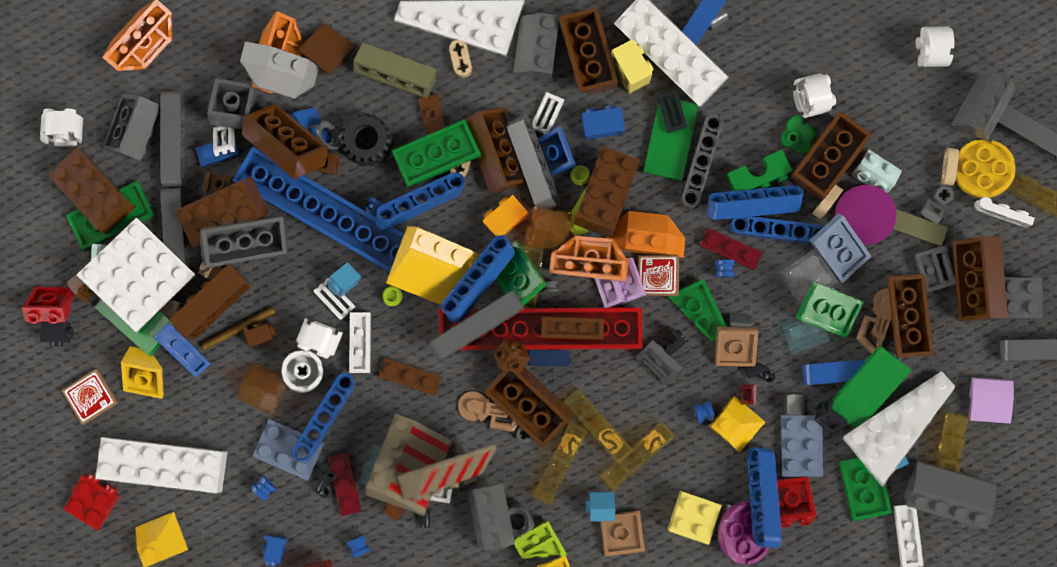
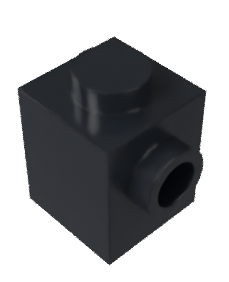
M40 322V342L51 343L53 347H63V343H70V339L73 338L74 330L71 327V323L60 322L51 324L49 322Z

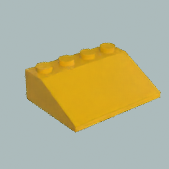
M407 226L386 283L442 305L445 298L481 254L418 227Z

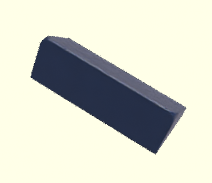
M568 350L529 351V357L531 358L529 360L530 366L568 367L570 365V352Z

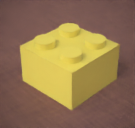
M633 39L613 49L611 52L614 69L628 94L648 84L653 71L648 60L645 61L642 56L644 54L642 47L639 43L636 44Z
M680 491L668 530L709 545L721 505Z

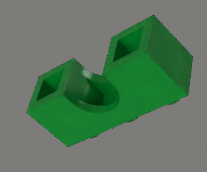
M783 150L766 156L761 160L764 166L763 176L755 177L751 175L746 166L728 173L725 177L731 191L770 187L769 183L775 180L777 183L788 179L792 169Z

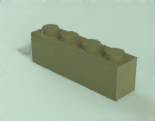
M362 43L354 59L353 72L424 98L429 96L436 80L437 70L430 65H423L410 58H404L391 51H385Z

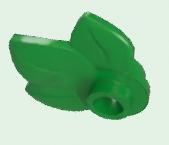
M801 115L793 116L787 122V130L781 136V143L788 149L794 148L800 154H807L811 149L809 142L815 138L817 129L809 124L803 125Z

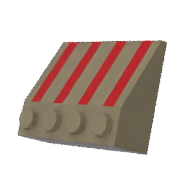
M395 414L366 486V495L424 515L431 498L430 493L424 494V499L415 502L412 501V498L404 500L397 476L444 461L451 440L415 420Z
M496 445L462 454L397 476L404 500L412 498V501L415 502L424 499V494L430 493V496L441 493V488L447 486V490L459 487L458 482L464 481V484L476 481L475 476L483 474L497 449Z

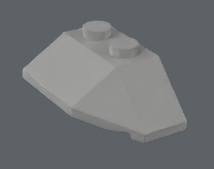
M250 42L244 43L240 59L242 66L245 67L256 87L292 99L314 86L319 69L317 65L306 58L271 46Z

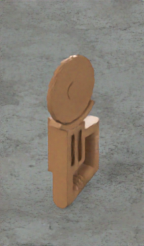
M888 288L880 290L874 296V307L871 309L877 317L875 319L864 315L856 337L871 354L879 345H882L890 320H892ZM870 323L874 324L871 335L877 340L875 346L865 337Z
M469 391L459 400L458 410L460 415L466 420L477 421L480 419V421H483L488 415H491V429L515 433L519 427L514 420L511 424L495 421L496 416L507 418L508 415L497 404L490 403L489 398L486 399L479 392Z

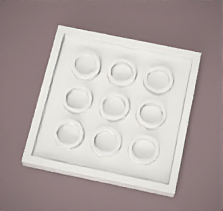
M136 218L86 265L77 276L135 332H138L195 274Z

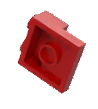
M35 286L22 306L24 320L33 324L42 321L51 324L65 322L71 312L70 303L75 294L70 287Z
M92 473L89 475L85 474L82 475L73 489V494L65 505L64 510L93 529L99 530L121 495L117 493V489L110 484L105 486L99 482L101 479H95L96 475Z
M809 477L777 480L781 528L790 527L791 523L797 522L801 526L810 525L816 518V511Z

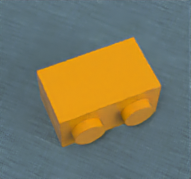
M513 195L511 197H504L498 203L500 206L497 209H490L483 216L485 218L483 224L495 237L499 235L505 236L529 215L527 210Z

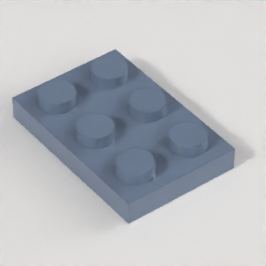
M840 213L809 240L841 283L846 281L872 257L845 217Z
M780 415L781 476L823 477L822 426L814 421L815 415Z
M269 419L253 453V457L308 481L325 443L322 442L309 462L299 463L294 458L292 451L302 433ZM308 436V439H309V440H311V441L316 440L315 438H312V437ZM305 448L300 449L297 453L298 458H305L308 450Z

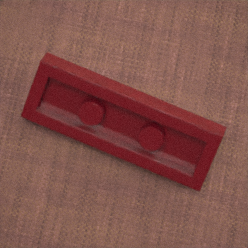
M707 228L699 245L728 260H735V263L752 271L755 270L763 253L710 228Z
M349 452L330 456L331 471H334L336 474L334 485L341 516L362 512Z

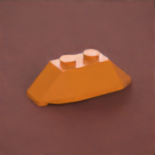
M158 0L151 1L139 10L114 37L102 58L117 71L145 69L172 40V13Z
M278 11L275 12L264 29L259 44L301 56L299 49L303 42L296 26V20ZM252 81V87L257 88V89H259V90H262V91H264V92L270 93V94L274 93V92H271V91H268V90H265V89L256 87V85H255L254 82Z
M628 211L618 220L612 237H605L606 239H614L623 252L659 256L678 255L679 258H684L685 237L669 215Z
M574 236L558 250L551 253L549 273L626 281L628 260L614 239Z

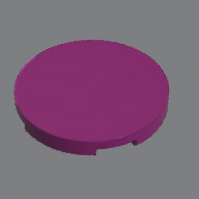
M860 185L848 190L839 199L835 209V216L840 213L845 217L863 245L882 241L891 233L896 223L897 213L892 198L881 188L872 185Z
M740 502L730 507L723 515L719 526L718 536L721 549L730 560L736 563H756L766 555L769 548L757 547L754 543L751 502Z

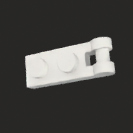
M984 197L974 204L978 212L1024 228L1032 226L1035 219L1028 216V212L1022 210L1014 211L1009 209L1008 205L1001 203L998 205L993 204L992 200L988 197Z

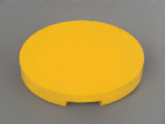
M972 141L959 151L955 181L965 193L973 197L992 198L998 196L1010 186L1015 177L1014 157L1007 147L997 141Z

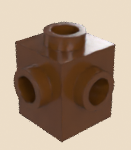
M505 340L494 354L500 369L520 373L531 359L524 345Z

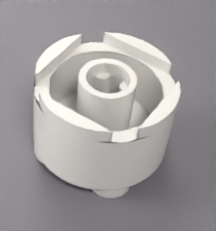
M949 26L922 27L921 37L916 39V49H920L918 66H950L953 55L949 54L951 48H954L952 28H949Z
M819 73L794 81V85H797V90L793 91L794 100L798 111L804 113V118L827 113L836 104L835 95L831 93L830 77L827 74Z
M68 108L63 111H56L54 109L43 110L40 129V140L48 144V141H52L54 146L60 147L77 146V142L82 143L83 118L76 114V110Z
M305 318L296 339L298 342L297 347L307 351L311 349L317 350L316 354L324 358H328L330 355L334 356L343 332L339 331L336 334L335 328L317 321L310 324V319Z
M309 351L291 353L284 360L282 366V377L285 384L291 390L299 393L314 390L320 384L323 377V367L320 359ZM306 367V368H307V370H306L307 375H306V376H304V375L299 376V375H298V374H299L298 369H299V368L304 369V368Z

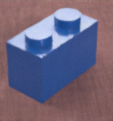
M615 105L605 107V110L599 111L596 108H592L582 113L581 118L585 140L622 135L625 132L621 107L616 108Z

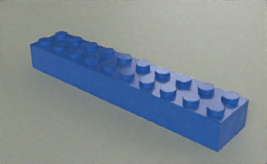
M252 147L232 181L234 183L252 176L263 200L390 273L404 233L394 227L387 230L380 229L376 225L375 216L305 176L293 179L263 152Z

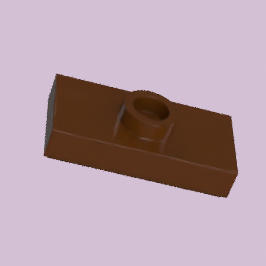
M438 94L430 95L428 98H418L426 135L445 128Z

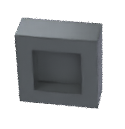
M928 198L920 213L927 220L938 224L943 217L945 209Z

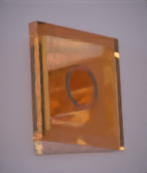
M254 363L241 382L238 400L274 416L288 386L285 384L282 375Z

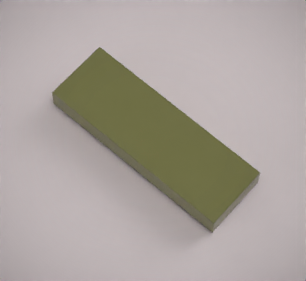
M896 209L897 216L893 231L938 247L942 246L948 227Z

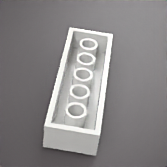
M635 0L614 23L631 40L633 39L636 44L639 43L643 52L699 106H702L729 78L650 0Z
M105 437L101 438L95 479L219 493L222 492L227 451Z

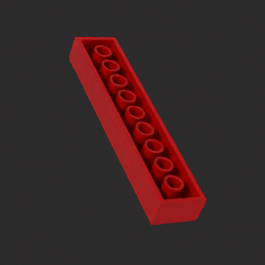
M642 308L523 309L458 351H496L504 340L524 345L526 350L642 349ZM439 309V336L482 309H471L465 318L458 323L451 322L443 310ZM542 317L604 319L603 340L542 338Z

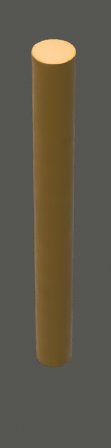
M272 306L201 343L204 350H207L243 331V328L251 327L276 314V311Z

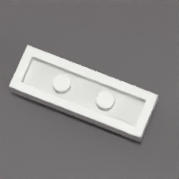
M350 313L349 373H370L371 313Z
M907 505L893 506L901 567L923 566L917 511L914 508L907 507Z

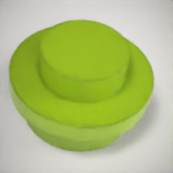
M579 165L572 169L571 180L576 185H585L589 181L590 171L587 167Z
M394 286L387 287L382 294L383 301L389 306L398 305L402 301L401 290Z

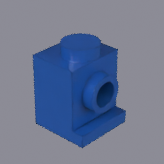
M272 534L265 535L264 540H268V542L263 545L262 555H265L263 561H265V565L277 566V564L282 563L284 560L288 538Z

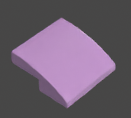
M633 258L627 259L626 281L595 279L605 308H612L646 295Z
M972 377L969 397L971 398L968 414L969 420L1011 423L1014 397L1013 380Z

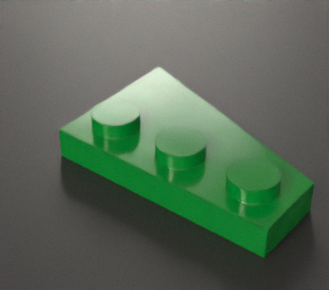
M704 279L679 290V296H668L711 342L716 340L717 327H727Z

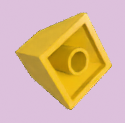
M130 346L121 361L123 391L162 399L163 376L161 365L153 355L149 356L142 349Z
M733 396L709 427L740 453L763 426L765 421L749 407L742 405L736 396Z
M174 512L136 527L137 550L144 567L188 550Z

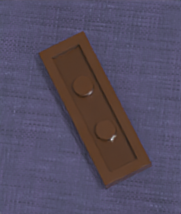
M542 317V338L603 340L604 319Z
M387 358L384 359L378 376L434 396L437 394L442 379L441 376Z

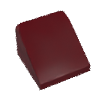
M756 384L741 386L742 405H756Z

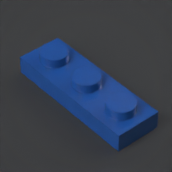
M169 322L153 335L195 378L210 365V362Z

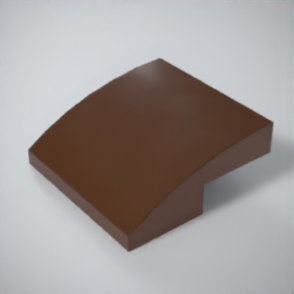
M324 23L309 37L299 51L331 76L340 63L344 62L356 47L328 24Z

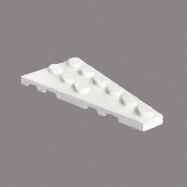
M524 0L400 1L394 21L452 40H462L465 44L506 56Z
M942 371L844 436L845 442L882 487L954 390V384Z

